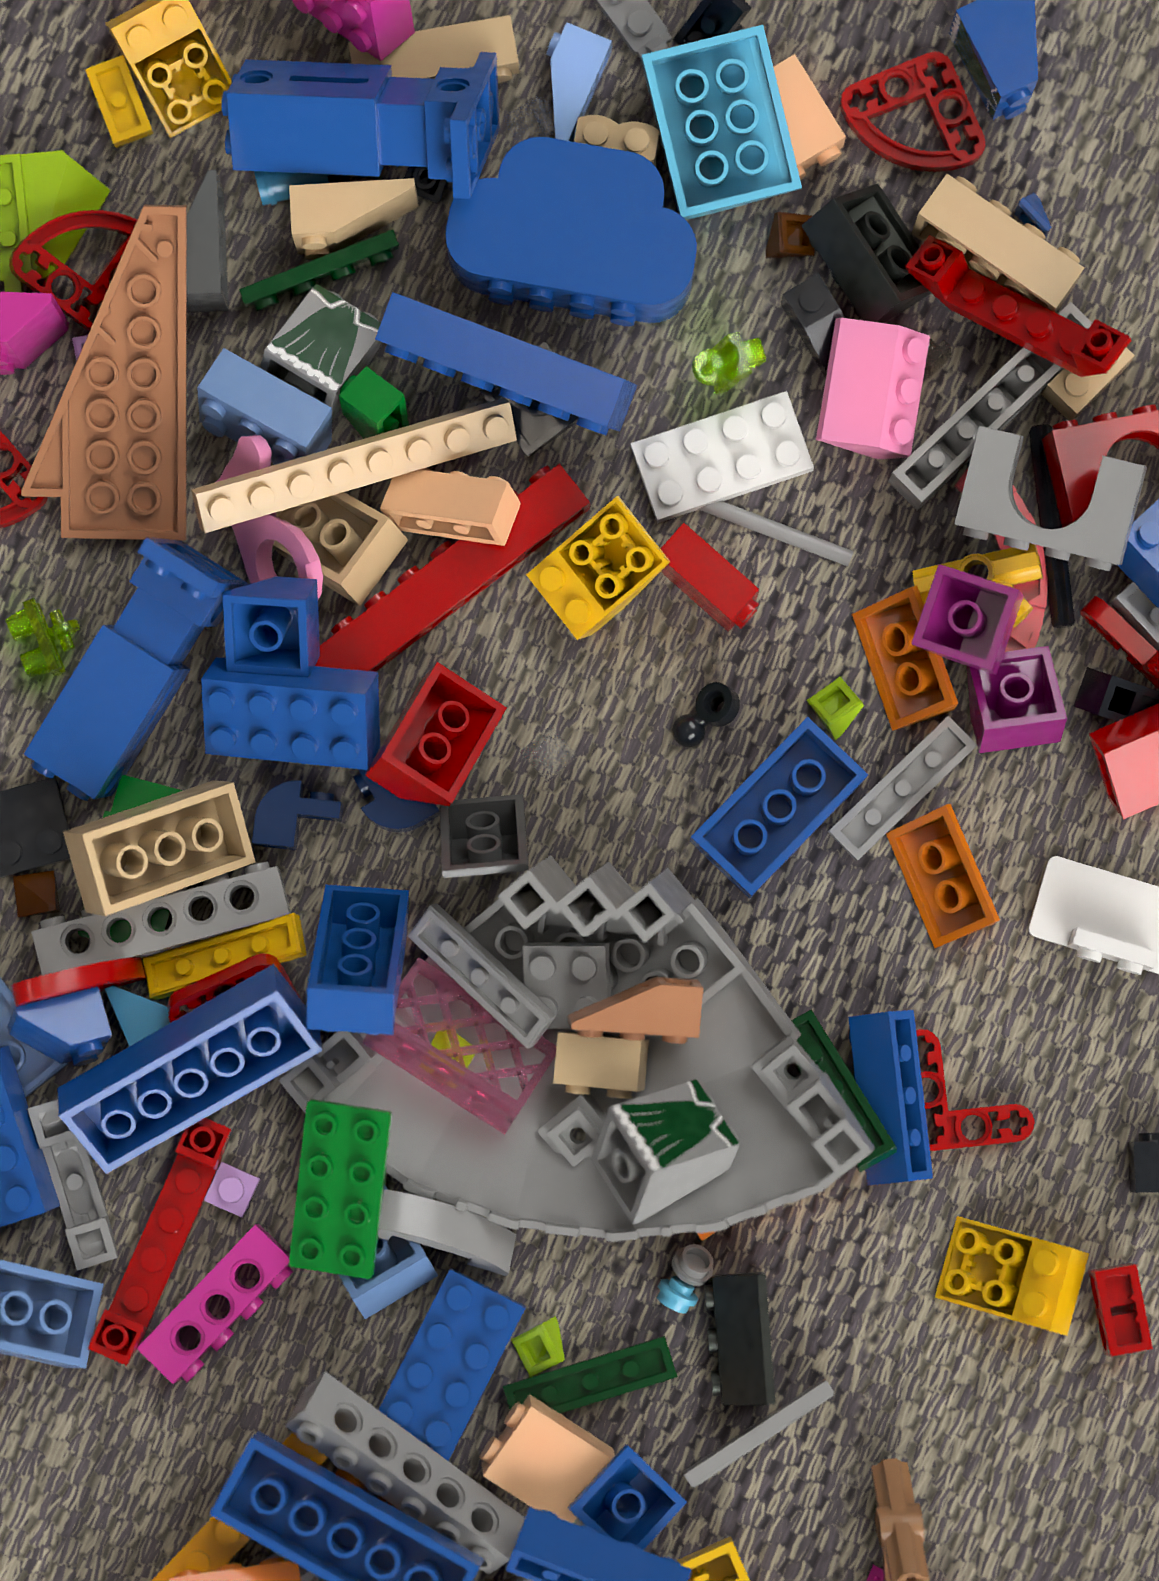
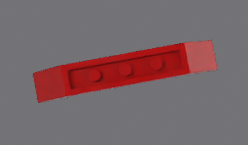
M931 235L927 237L905 266L907 271L948 309L1079 377L1106 374L1131 342L1130 336L1097 319L1087 329L969 269L961 250Z
M204 1118L184 1130L175 1150L177 1153L176 1159L109 1310H104L87 1349L128 1366L149 1328L202 1208L205 1196L222 1160L232 1130L231 1128Z

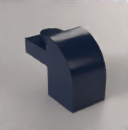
M358 769L360 773L353 776L364 798L373 795L375 798L372 802L361 807L362 811L373 824L384 830L407 832L440 816V810L436 804L401 799L366 777L367 770Z
M302 781L281 783L269 790L257 807L252 844L258 847L297 851L300 818L342 822L344 806L341 802L334 801L335 794L310 792V798H303L304 784Z

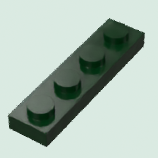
M392 229L243 287L239 291L246 308L254 305L256 311H261L278 304L277 296L289 291H293L295 297L310 292L317 280L330 275L333 282L349 277L356 273L354 266L369 261L371 267L385 263L394 258L392 251L399 249V243Z
M812 1009L791 1020L801 1033L796 1041L823 1073H827L874 1146V1150L855 1165L858 1171L861 1173L897 1152L896 1145ZM793 1063L797 1071L801 1075V1068L797 1064Z
M664 1335L503 1385L509 1409L517 1402L523 1404L530 1394L560 1414L677 1378V1374Z

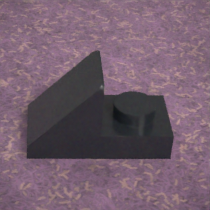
M702 0L674 36L673 41L679 46L743 30L744 27L740 23L752 7L745 0Z

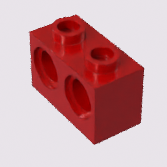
M1126 1263L1088 1270L1104 1355L1113 1357L1152 1350L1153 1347L1137 1264Z

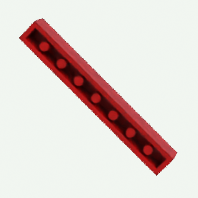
M560 463L553 469H550L548 465L541 468L528 480L531 483L528 488L520 494L514 490L521 505L505 546L458 540L454 544L449 540L444 542L430 554V557L433 559L421 569L413 566L397 579L400 585L387 595L384 591H380L364 604V607L367 609L354 620L351 616H348L337 623L331 629L333 636L320 645V657L315 666L377 672L590 510V501Z

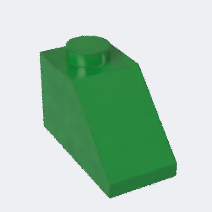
M366 366L357 376L352 375L345 381L339 395L342 414L363 439L409 426L404 394Z

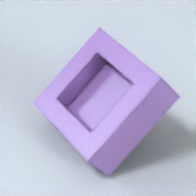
M221 1162L204 1201L243 1218L260 1182V1178Z

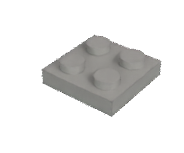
M527 942L523 945L524 985L557 1015L547 1029H571L567 1022L568 1014L611 996L609 943Z

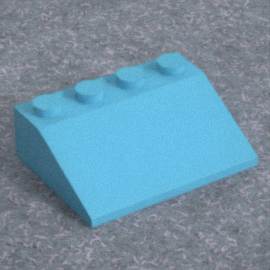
M763 25L642 55L641 62L659 130L677 211L685 220L802 189Z

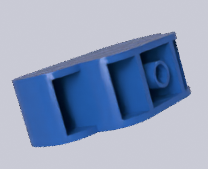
M532 137L517 143L507 152L502 160L498 178L478 179L470 199L454 198L450 206L445 233L449 263L453 274L462 285L471 291L489 295V301L503 305L513 304V299L529 302L531 309L542 312H552L554 307L570 309V315L582 319H593L594 314L610 316V322L621 326H634L635 321L644 323L662 322L675 316L685 306L692 288L697 243L690 224L677 212L663 207V180L657 168L647 158L629 151L549 137Z

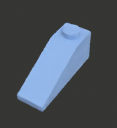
M566 22L562 34L554 33L546 55L551 57L555 139L573 142L577 120L585 115L612 53V41Z

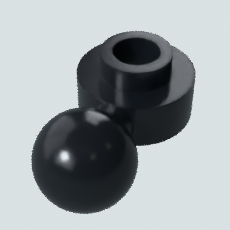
M713 682L703 687L696 698V713L694 715H682L674 722L672 727L674 739L684 747H693L703 740L705 727L708 724L722 727L731 723L737 716L740 708V700L737 693L720 682ZM725 701L723 708L718 712V705Z

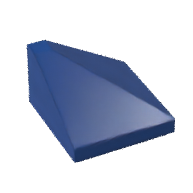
M1035 193L1023 197L1017 204L1015 215L1024 225L1029 223L1037 227L1047 237L1051 224L1040 198Z

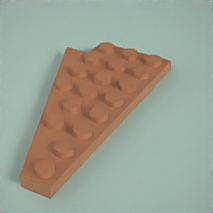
M145 204L21 490V496L61 497V538L145 540L146 537L184 541L187 539V205Z

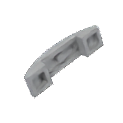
M58 1099L27 1108L39 1149L42 1148L57 1193L60 1209L67 1228L65 1233L77 1271L118 1258L112 1227L91 1156L59 1117Z
M383 1190L378 1238L388 1241L392 1236L400 1237L468 1258L467 1265L504 1276L509 1274L516 1234L499 1224L488 1221L483 1216L468 1210L465 1212L455 1209L456 1206L403 1192Z

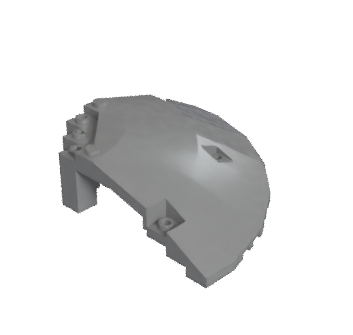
M550 855L525 872L497 896L499 899L464 927L469 934L523 984V945L527 942L609 943L611 996L654 977L699 980L704 987L699 1038L687 1037V1043H669L662 1041L661 1035L645 1034V1039H649L645 1090L632 1091V1099L607 1097V1089L591 1087L589 1095L566 1093V1085L553 1083L558 1032H577V1030L547 1029L537 1043L527 1049L430 957L401 980L393 1035H370L358 1032L337 1031L322 1044L323 1051L295 1066L278 1080L305 1114L307 1102L311 1099L390 1111L392 1113L386 1173L404 1184L402 1188L410 1193L429 1199H438L456 1206L455 1209L463 1212L468 1210L488 1217V1221L510 1229L518 1230L521 1227L545 1230V1233L573 1237H579L580 1235L606 1238V1241L612 1242L635 1240L644 1236L662 1235V1237L672 1236L674 1233L694 1231L696 1233H705L727 1229L730 1225L745 1219L755 1218L767 1213L768 1210L789 1202H796L825 1190L874 1150L873 1144L827 1073H823L796 1041L801 1033L726 931L698 898L696 900L693 899L669 868L665 869L635 893L610 862L603 865L576 886ZM441 1023L448 1026L478 1049L458 1086L421 1068V1063ZM603 1032V1035L619 1036L620 1034L617 1032ZM790 1063L797 1064L801 1068V1075L798 1077L790 1076L786 1070L787 1065ZM697 1079L704 1091L713 1098L716 1109L726 1124L734 1129L740 1143L730 1170L645 1220L632 1224L591 1160L609 1107ZM573 1128H582L586 1133V1139L583 1141L575 1139L572 1134Z

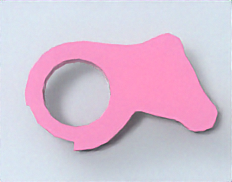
M260 435L240 437L233 457L216 482L271 466L272 451L266 439ZM276 512L231 525L250 583L277 576L272 562V545L276 540L284 545L291 554L296 564L299 578L317 579L319 600L322 594L323 583L320 559L312 543L301 529L276 517Z

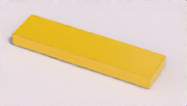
M296 913L287 914L266 922L143 958L149 997L154 1000L169 997L187 985L257 954L273 955L280 963L307 956L300 915Z

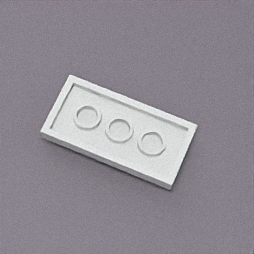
M787 391L631 443V449L657 523L696 511L705 505L726 501L814 470Z

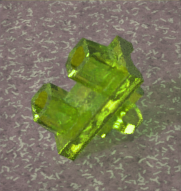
M739 332L727 334L712 349L700 351L693 359L692 372L695 378L707 386L714 385L715 395L729 391L742 378L749 377L752 374V367L761 366L766 362L760 338L742 341Z
M35 598L22 602L25 609L14 613L6 618L5 621L15 642L34 634L38 641V648L20 654L26 674L29 677L49 672L54 676L65 673L64 664L54 641H60L64 652L74 649L75 645L71 635L80 630L78 620L65 621L61 610L57 609L49 613L53 626L49 628L39 603H36Z

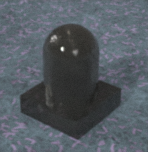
M931 338L929 340L924 376L928 380L952 358L951 345L945 340L939 345Z

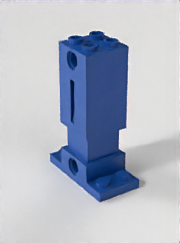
M480 52L474 67H440L435 79L392 77L391 65L246 59L238 74L233 75L232 84L228 91H224L222 95V113L224 116H228L229 129L225 136L227 155H232L233 170L379 177L385 165L428 167V179H442L453 183V198L470 199L500 130L497 53Z
M146 537L138 550V553L142 554L144 558L129 581L138 588L116 624L101 626L24 752L25 756L33 760L31 764L33 769L51 779L54 775H57L69 783L66 789L82 800L88 801L90 797L95 800L113 796L118 788L120 779L129 771L191 670L182 663L205 627H217L223 618L222 595L224 591L249 584L183 541Z

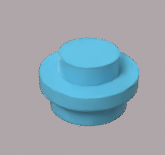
M672 1276L671 1280L661 1279L658 1284L660 1291L657 1299L663 1305L676 1312L687 1313L689 1307H694L698 1301L697 1295L693 1292L695 1287L683 1282L677 1276Z

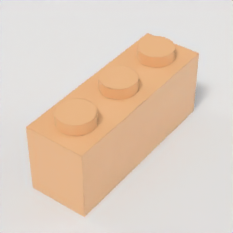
M423 468L393 477L380 510L403 532L505 546L521 503L509 482L500 477L489 476L487 478H479L459 471L442 473Z

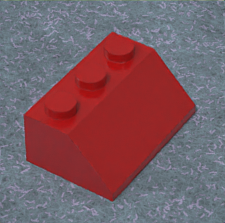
M437 662L418 684L365 776L401 799L450 806L507 707Z

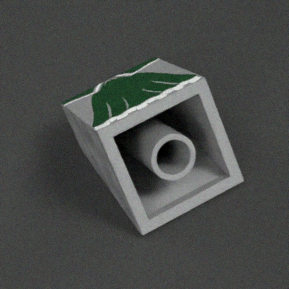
M316 283L264 350L260 368L332 407L333 422L341 409L339 395L343 384L350 376H357L366 366L368 367L380 348L381 341L375 340L381 322L372 314L363 312L344 301L336 292L328 291Z
M695 1079L609 1107L591 1160L632 1224H636L730 1170L740 1143L734 1129L726 1124L716 1109L713 1098L704 1091L698 1080Z

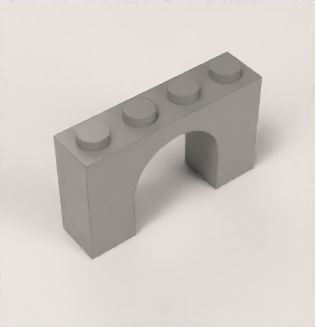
M979 426L954 523L964 527L963 535L987 540L989 533L1005 537L1003 545L1028 551L1030 543L1046 547L1044 555L1069 561L1071 553L1087 557L1086 566L1110 571L1112 564L1122 565L1147 466L1103 456L1093 496L1085 513L1077 521L1066 527L1046 529L1027 520L1019 511L1013 496V480L1024 436Z

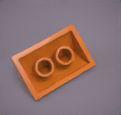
M917 586L907 588L852 614L892 731L951 712L958 705L942 656L911 644L924 608Z
M951 804L944 805L886 833L934 948H938L1000 921Z

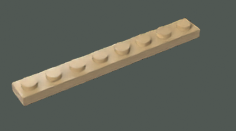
M505 398L497 399L191 489L200 529L204 533H208L517 441L510 401Z

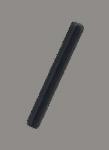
M1048 424L1035 425L1029 430L1040 527L1059 529L1062 528V523L1042 439L1052 431V427ZM1045 555L1051 624L1055 628L1070 627L1075 622L1068 561Z

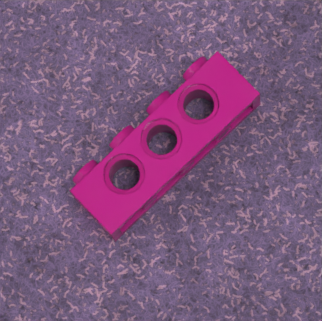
M255 1224L137 1347V1350L172 1384L178 1382L181 1378L188 1383L205 1365L200 1358L210 1347L216 1351L220 1350L235 1334L229 1327L240 1316L247 1321L262 1306L264 1302L259 1296L269 1285L277 1290L294 1272L289 1267L290 1254L259 1224ZM245 1263L255 1265L260 1272L259 1282L253 1288L243 1286L238 1279V1271ZM215 1294L224 1295L230 1302V1312L225 1318H216L209 1311V1301ZM185 1325L194 1326L200 1332L201 1340L195 1349H187L180 1343L179 1333Z

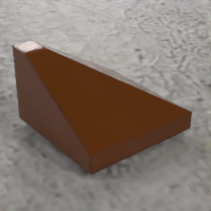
M776 212L766 246V258L814 256V248L801 226L812 215Z
M54 870L13 876L18 918L60 912Z

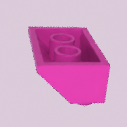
M0 292V375L14 374L15 368L26 369L69 330V321L52 294Z

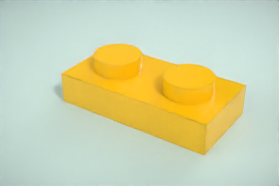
M124 55L85 69L115 148L154 134Z

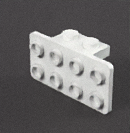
M1054 856L1047 862L1028 931L1033 937L1076 949V956L1082 959L1100 963L1103 957L1118 962L1116 968L1129 973L1141 975L1142 970L1159 974V886Z

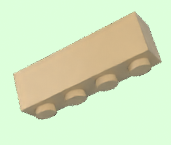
M510 15L415 31L413 35L382 61H379L367 52H360L351 42L348 43L352 64L391 65L392 77L435 79L440 67H474L480 52L497 53L498 83L507 82L512 79L513 74H519V61Z

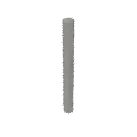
M723 501L714 502L698 509L845 566L849 565L854 552Z

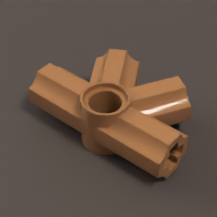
M898 1458L884 1459L879 1464L872 1466L871 1469L877 1503L874 1521L879 1544L882 1547L884 1581H929L922 1543L924 1542L923 1517L920 1504L915 1503L908 1462L899 1461Z

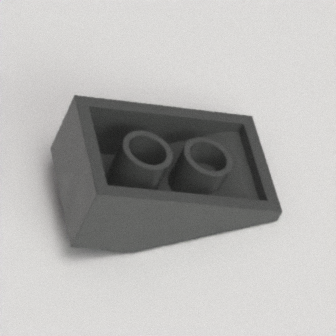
M216 170L207 171L187 214V313L229 311L224 189Z
M523 794L454 800L450 806L440 805L443 878L529 870Z

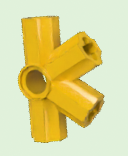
M1031 543L1029 544L1028 551L1012 547L986 554H970L963 559L941 564L968 573L972 566L978 564L985 565L988 568L987 580L1015 588L1013 585L1043 579L1037 547ZM938 565L912 571L914 586L918 587L924 605ZM1024 597L1013 628L1020 624L1033 610V607Z

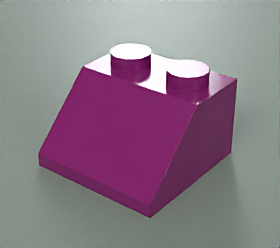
M938 564L911 644L957 663L997 675L1024 595L1018 589Z
M1049 646L1004 652L997 675L967 666L970 718L979 753L1061 742L1067 716Z

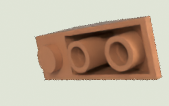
M654 977L568 1014L567 1022L571 1029L577 1030V1035L583 1037L599 1038L603 1036V1032L620 1033V1038L626 1040H645V1034L661 1035L662 1041L669 1043H687V1037L699 1038L704 987L696 979Z

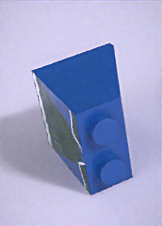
M975 0L957 9L949 36L992 120L1002 115L1008 120L1021 114L1027 109L1026 103L1030 101L1038 81L1035 0Z

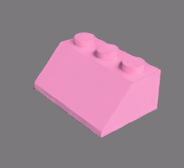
M836 318L816 440L875 459L909 457L912 452L930 336L900 325Z

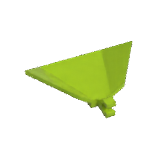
M62 150L0 155V282H4L5 292L25 293L23 283L10 270L9 258L13 250L28 234L48 221L62 215L78 211L100 210L112 191ZM88 228L58 235L44 244L42 248L66 264ZM33 252L27 256L22 254L19 256V259L23 262L21 270L25 273L33 269L42 275L41 278H46L55 270V267L49 264L48 269L45 271L37 266L35 263L37 255Z

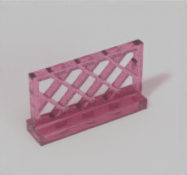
M418 957L400 984L397 1009L411 1007L416 1025L402 1027L395 1022L393 1035L366 1034L362 1043L505 1135L555 1058L557 1046L541 1036L533 1047L546 1056L539 1064L524 1066L519 1047H524V1045L506 1028L504 1029L508 1040L488 1043L483 1025L497 1023L501 1027L503 1026L456 981ZM418 973L434 983L437 994L417 997L413 981ZM407 991L408 998L401 999ZM461 1000L469 1005L472 1017L453 1020L448 1002ZM439 1003L444 1021L424 1024L420 1006ZM475 1026L480 1044L460 1047L455 1029ZM447 1030L451 1048L436 1049L430 1045L427 1033ZM510 1049L515 1067L496 1070L491 1051ZM482 1053L487 1071L474 1073L467 1069L463 1056ZM532 1073H534V1075L532 1076V1078H531L530 1081L528 1082V1078H527V1075H526V1074H532ZM518 1076L522 1093L517 1100L501 1090L499 1078Z

